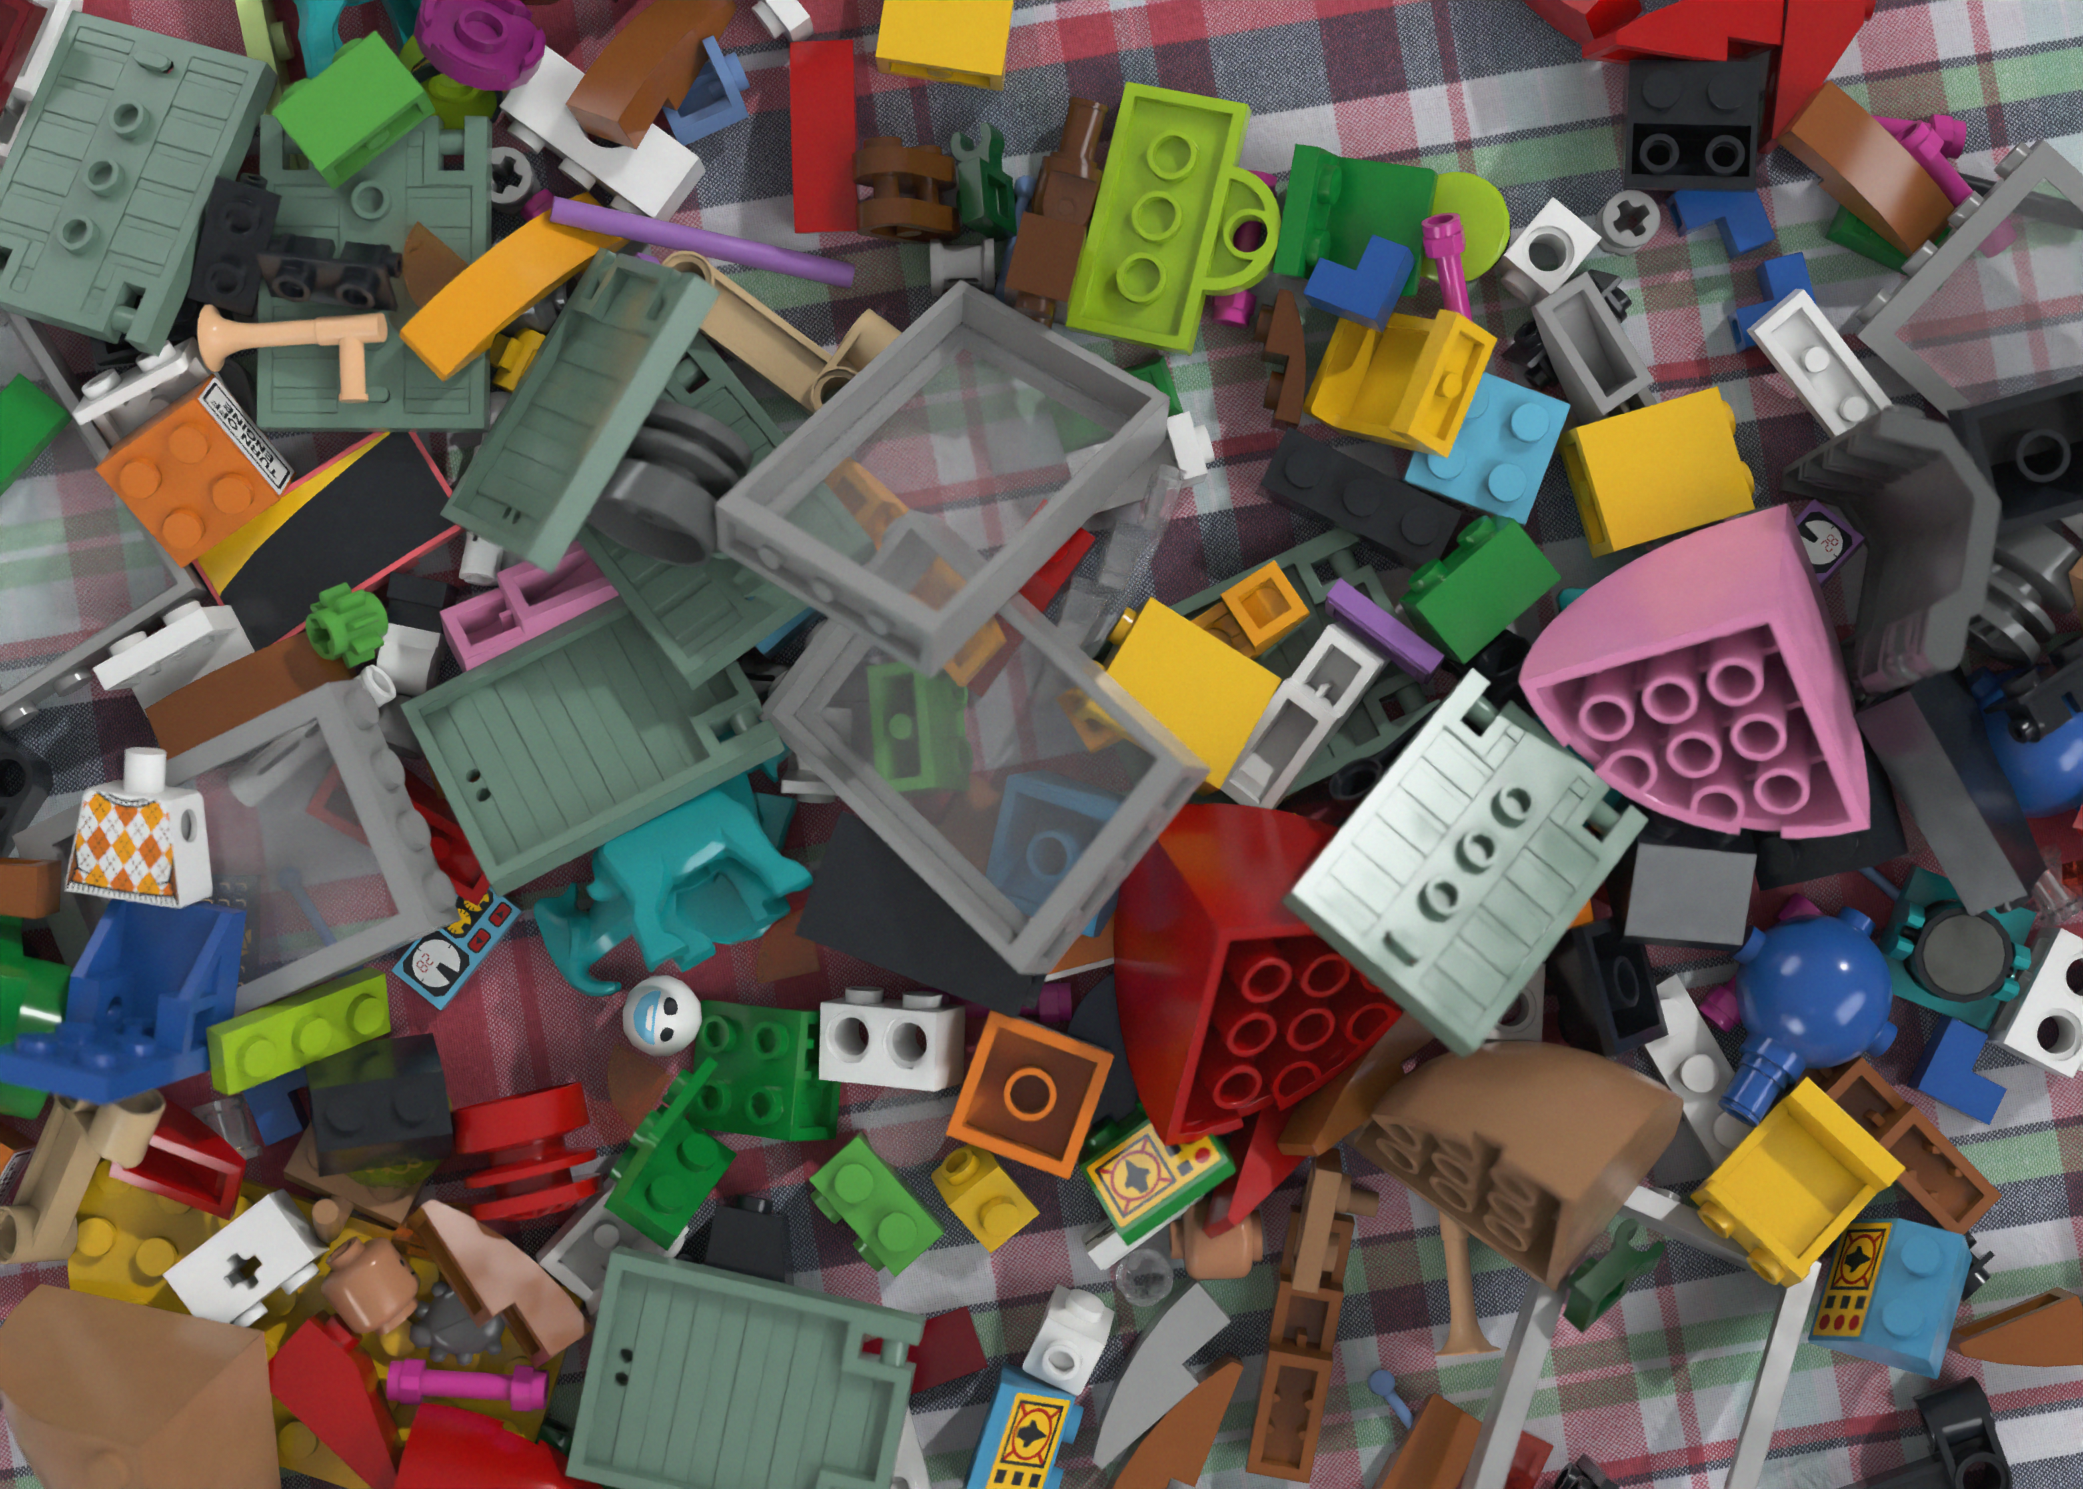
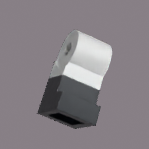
M391 572L386 596L390 598L387 612L388 632L383 636L384 646L380 647L376 666L383 670L395 686L396 694L415 698L436 687L441 661H444L448 644L445 639L439 611L456 605L459 588L445 582Z

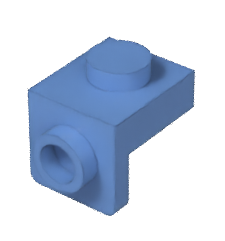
M714 35L702 40L710 62L704 64L678 110L662 106L676 140L683 146L749 117L740 92L751 88L736 53L733 52L723 56Z

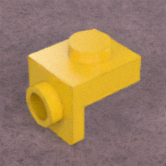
M968 1143L966 1146L950 1153L942 1165L931 1174L932 1181L948 1207L990 1254L1040 1214L1033 1201L1000 1165L993 1153Z

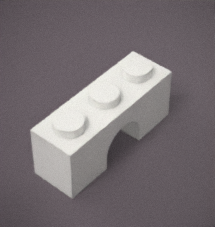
M545 45L544 56L535 75L527 84L512 89L499 106L509 121L512 122L507 132L536 154H539L544 146L563 160L558 169L586 191H590L593 185L597 184L615 197L609 204L612 209L669 222L706 172L700 158L653 123L637 150L624 145L616 148H605L591 142L588 138V133L584 131L565 105L585 74Z

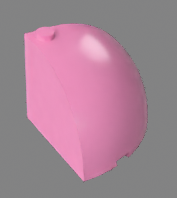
M1787 503L1694 532L1626 564L1589 588L1569 604L1547 626L1530 649L1524 661L1518 682L1532 708L1563 747L1569 744L1579 755L1594 766L1593 772L1628 798L1677 820L1737 835L1740 833V828L1763 831H1781V838L1800 839L1835 836L1870 828L1867 768L1860 726L1853 716L1856 713V707L1847 670L1819 581Z

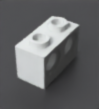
M2041 927L2030 948L2031 964L2029 969L2019 970L2014 979L2020 986L2018 995L2009 1002L2003 1001L1987 1033L1986 1041L2052 1075L2073 1079L2077 1070H2083V989L2077 993L2072 992L2066 981V973L2068 967L2075 960L2079 959L2083 963V939L2063 928ZM2051 1016L2058 1024L2059 1037L2053 1047L2044 1050L2038 1042L2037 1030L2040 1023Z
M846 987L845 997L821 1002L819 1080L925 1091H938L963 1083L965 1006L942 1004V994L938 992H904L903 1000L884 998V988ZM860 1021L864 1023L868 1030L869 1041L867 1046L859 1036ZM917 1026L924 1031L927 1038L925 1052L921 1050L916 1041Z

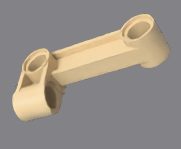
M679 251L668 256L661 264L674 268L681 274H684V272L697 274L705 282L721 292L698 332L700 331L711 342L810 416L823 406L822 400L830 389L844 387L902 333L873 310L867 309L849 329L837 351L832 356L713 267L704 256L694 251Z
M152 1089L108 1105L54 1094L56 1101L13 1204L0 1207L1 1264L62 1261L71 1257L78 1238V1226L75 1215L100 1157L102 1156L105 1159L117 1162L125 1168L135 1167L142 1161L166 1104L163 1096L157 1089Z

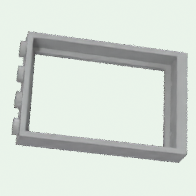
M1638 1185L1617 1213V1215L1626 1219L1634 1218L1640 1225L1757 1274L1746 1260L1750 1253L1732 1236L1725 1239L1714 1233L1700 1219L1697 1214L1698 1210L1684 1205V1200L1672 1191L1657 1187L1646 1189ZM1818 1261L1811 1265L1809 1268L1811 1272L1802 1282L1789 1288L1784 1286L1782 1288L1724 1489H1757L1822 1264ZM1574 1270L1556 1293L1543 1282L1539 1283L1530 1277L1461 1489H1503L1568 1290L1566 1285Z

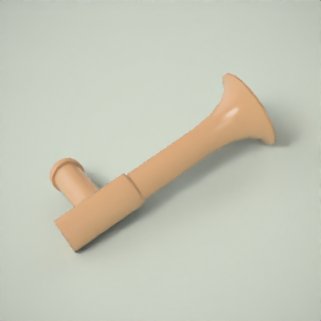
M208 304L200 312L197 334L202 359L206 367L212 372L220 371L225 359L240 350L319 344L320 346L339 345L341 394L338 395L339 402L364 403L369 401V395L366 394L364 343L385 342L388 328L383 313L323 316L312 320L238 323L224 319L214 305Z
M1438 1210L1441 1240L1444 1241L1451 1326L1448 1340L1442 1350L1434 1353V1356L1500 1351L1501 1348L1492 1346L1484 1337L1478 1324L1468 1248L1469 1232Z

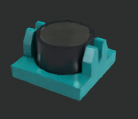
M1912 864L1878 945L1890 970L1893 994L1988 1031L2000 1000L2009 1002L2018 995L2020 986L2017 981H2014L2017 970L2024 971L2029 969L2031 964L2030 949L2023 945L2037 913L2020 906L2004 914H1998L1996 909L1992 908L1970 916L1947 877Z

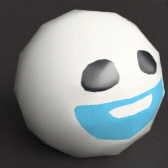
M668 975L651 976L638 983L629 992L623 1009L624 1033L633 1046L655 1057L671 1056L683 1050L696 1038L702 1023L701 1003L692 989L683 981Z

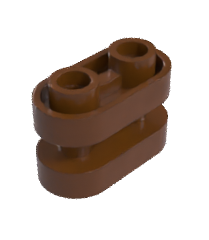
M881 136L864 140V149L856 151L851 155L853 182L858 185L872 187L874 199L860 202L855 206L856 226L859 235L906 244H930V239L940 238L941 242H948L961 236L958 209L939 204V193L954 189L957 186L955 159L942 155L941 147L934 145L903 147L901 138ZM899 193L913 194V199L900 198Z

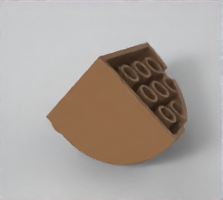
M1504 1041L1481 1044L1475 1052L1464 1059H1461L1452 1051L1426 1061L1406 1073L1373 1106L1375 1110L1370 1115L1371 1117L1345 1136L1344 1143L1539 1283L1543 1282L1556 1293L1675 1138L1683 1111L1684 1100L1681 1096L1650 1077L1588 1051L1543 1042Z
M40 1284L13 1309L1 1326L0 1402L20 1451L44 1489H281L264 1331L46 1284Z

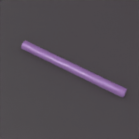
M557 196L553 198L549 222L678 251H694L709 258L850 289L853 282L855 264Z

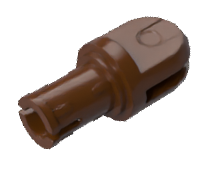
M1069 97V108L1057 152L1051 151L1050 156H1043L1032 197V213L1087 226L1093 214L1103 176V171L1098 169L1099 164L1093 161L1105 114L1108 113L1109 107L1092 100Z

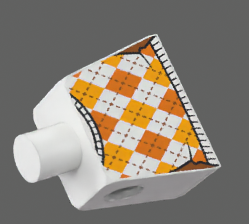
M147 747L128 748L125 750L124 780H114L87 789L81 804L66 877L65 891L174 908H182L212 896V877L203 797L197 790L165 786V750Z

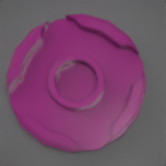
M422 0L416 16L414 36L421 53L438 71L458 83L481 90L508 91L527 84L540 67L546 41L542 27L540 26L539 31H537L536 26L530 21L533 13L520 0Z

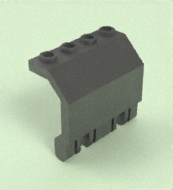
M1886 406L1782 468L1779 493L1812 501L1816 499L1821 503L1838 506L1853 529L1865 537L1863 543L1868 549L1855 631L1839 642L1855 704L1869 699V696L1875 697L1921 680L1922 676L1927 678L1956 667L1964 654L1969 619L1983 611L1985 606L2001 501L1946 424L1923 419L1924 413L1908 406Z

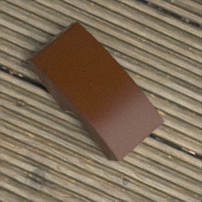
M1279 288L1273 306L1261 304L1253 341L1264 343L1260 361L1284 366L1283 373L1271 371L1263 408L1274 410L1270 424L1271 428L1287 431L1288 427L1296 430L1300 423L1306 382V352L1302 324L1292 291Z

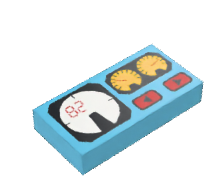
M491 885L478 906L456 894L455 906L461 920L415 940L391 970L440 1011L446 1009L525 911L506 895L498 898Z

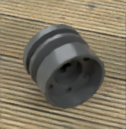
M657 398L586 518L605 536L651 559L677 566L699 567L708 564L717 546L715 504L747 476L754 456L743 439L732 429L709 415L683 404Z
M2044 524L1995 537L1984 610L1969 619L1965 644L2007 665L2021 669L2031 668L2041 655L2040 646L2037 642H2049L2056 634L2054 623L2043 610L2063 615L2071 613L2076 606L2068 573L2083 555L2067 540Z

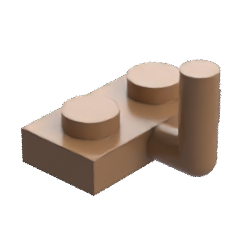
M311 1121L283 1171L286 1180L329 1198L318 1201L312 1209L315 1235L320 1241L325 1243L333 1242L339 1237L353 1209L402 1230L431 1174L430 1166L422 1163L418 1168L410 1167V1170L405 1174H396L390 1171L387 1175L385 1171H380L384 1168H378L371 1173L357 1171L319 1177ZM408 1165L391 1166L389 1168L401 1172L405 1171Z
M1329 1148L1319 1157L1312 1156L1307 1183L1301 1191L1302 1208L1290 1261L1291 1286L1293 1290L1317 1294L1322 1271H1334L1339 1246V1234L1330 1232L1334 1212L1376 1217L1379 1205V1192L1351 1188L1352 1175L1342 1173L1340 1149Z

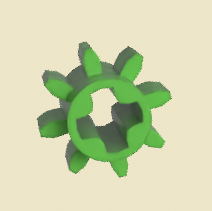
M347 582L319 592L320 601L310 605L313 613L307 616L305 624L308 639L314 650L324 659H331L333 661L342 657L347 668L375 658L374 649L384 646V641L381 637L385 636L388 632V618L380 600L371 592L364 591L363 589L352 593Z

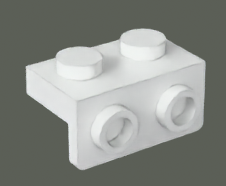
M193 336L174 347L169 340H166L159 357L143 352L135 360L138 366L120 375L112 368L95 376L81 388L84 396L72 415L79 425L93 420L108 443L113 447L116 442L212 373L235 400L236 398L219 373L212 372L206 367L201 356L199 344Z
M194 601L165 615L163 620L167 627L147 637L145 631H141L125 637L110 646L109 650L113 657L95 666L93 670L105 691L132 688L146 715L144 709L176 690L255 651L231 605L201 607L199 601Z
M610 1178L604 1182V1191L591 1195L535 1254L540 1266L586 1303L589 1315L596 1321L611 1251L617 1246L674 1258L682 1248L685 1235L689 1230L686 1225L670 1249L666 1251L603 1207L617 1185Z

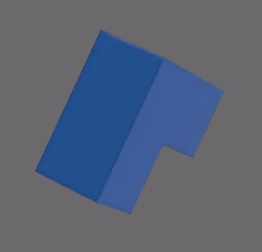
M1756 187L1754 193L1678 191L1665 201L1679 238L1716 224L1730 260L1765 247L1776 238Z
M1372 235L1356 270L1320 257L1303 294L1310 305L1383 333L1416 260L1409 247Z
M1803 252L1766 260L1755 268L1764 302L1735 309L1727 316L1737 354L1760 348L1746 330L1795 289H1804L1816 304Z
M1941 1015L1907 1084V1087L1977 1122L1990 1125L2007 1090L1971 1071L1988 1035L1954 1017Z
M304 1066L243 1090V1094L266 1146L306 1130L310 1123L297 1093V1090L307 1086Z

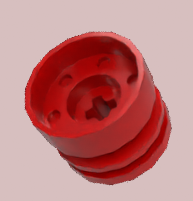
M582 1081L514 1094L450 1111L456 1153L464 1155L487 1153L490 1165L462 1179L464 1189L494 1185L496 1195L468 1204L469 1214L473 1219L477 1221L491 1219L508 1222L532 1219L572 1208V1205L587 1196L604 1191L601 1173H590L572 1177L570 1168L597 1159L596 1147L566 1148L564 1135L590 1124Z

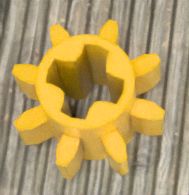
M527 327L516 332L511 339L497 333L490 347V365L498 370L491 383L506 392L513 393L546 336Z

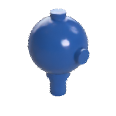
M2033 665L2032 667H2036L2037 671L2040 672L2047 666ZM1983 666L1970 674L1966 680L1984 720L1992 750L2014 790L2025 818L2051 817L2071 809L2079 812L2083 804V711L2076 713L2065 695H2062L2061 698L2073 718L2045 736L2038 743L2027 741L2021 744L2015 741L2008 731L2007 724L2011 720L2005 710L1986 715L1983 709L2004 696L2000 688L2002 683L2026 669L2016 667L1995 675L1986 666Z
M1842 906L1836 917L1805 914L1781 920L1763 932L1754 925H1749L1745 928L1743 945L1737 952H1729V956L1740 963L1735 979V997L1740 1019L1748 1032L1747 1037L1739 1048V1052L1742 1055L1738 1062L1739 1069L1717 1103L1730 1116L1751 1127H1758L1759 1122L1763 1119L1778 1092L1784 1091L1787 1084H1796L1805 1068L1820 1069L1841 1065L1856 1058L1864 1051L1877 1058L1891 1046L1898 1031L1897 1026L1888 1021L1893 1000L1892 979L1884 956L1876 944L1869 938L1876 928V924L1869 917L1853 908Z

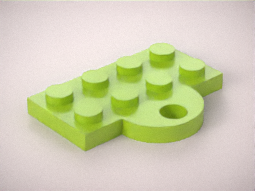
M1126 81L1065 325L1071 332L1191 356L1206 295L1228 296L1243 292L1259 283L1272 270L1283 214L1269 187L1255 174L1238 167L1252 113L1248 104ZM1249 221H1257L1267 227V238L1258 250L1242 252L1234 247V234L1242 224Z

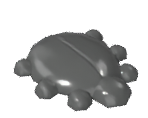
M443 1281L434 1282L431 1288L434 1299L431 1303L423 1300L419 1301L417 1308L414 1310L416 1316L421 1318V1320L410 1326L409 1340L418 1349L431 1347L430 1358L435 1363L444 1361L448 1353L456 1355L457 1363L462 1366L471 1363L473 1354H480L484 1350L490 1355L499 1354L503 1348L500 1338L506 1326L501 1316L499 1315L478 1329L451 1286Z

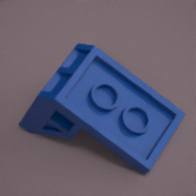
M112 898L71 974L66 1021L57 1023L55 1031L45 1034L21 1033L16 1036V1042L0 1046V1081L101 1105H108L211 1070L206 1028L234 1018L246 911L203 901H197L182 908H174Z

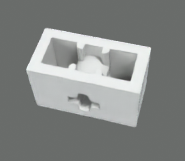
M282 1188L268 1194L165 1272L163 1276L193 1316L248 1328L268 1312L261 1301L280 1287L289 1296L320 1273L314 1261L330 1249L316 1237L312 1225L286 1190ZM256 1255L262 1266L255 1271L254 1276L246 1279L240 1269L246 1265L248 1258Z

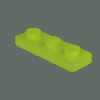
M368 967L206 1028L213 1089L230 1096L391 1032L386 974Z

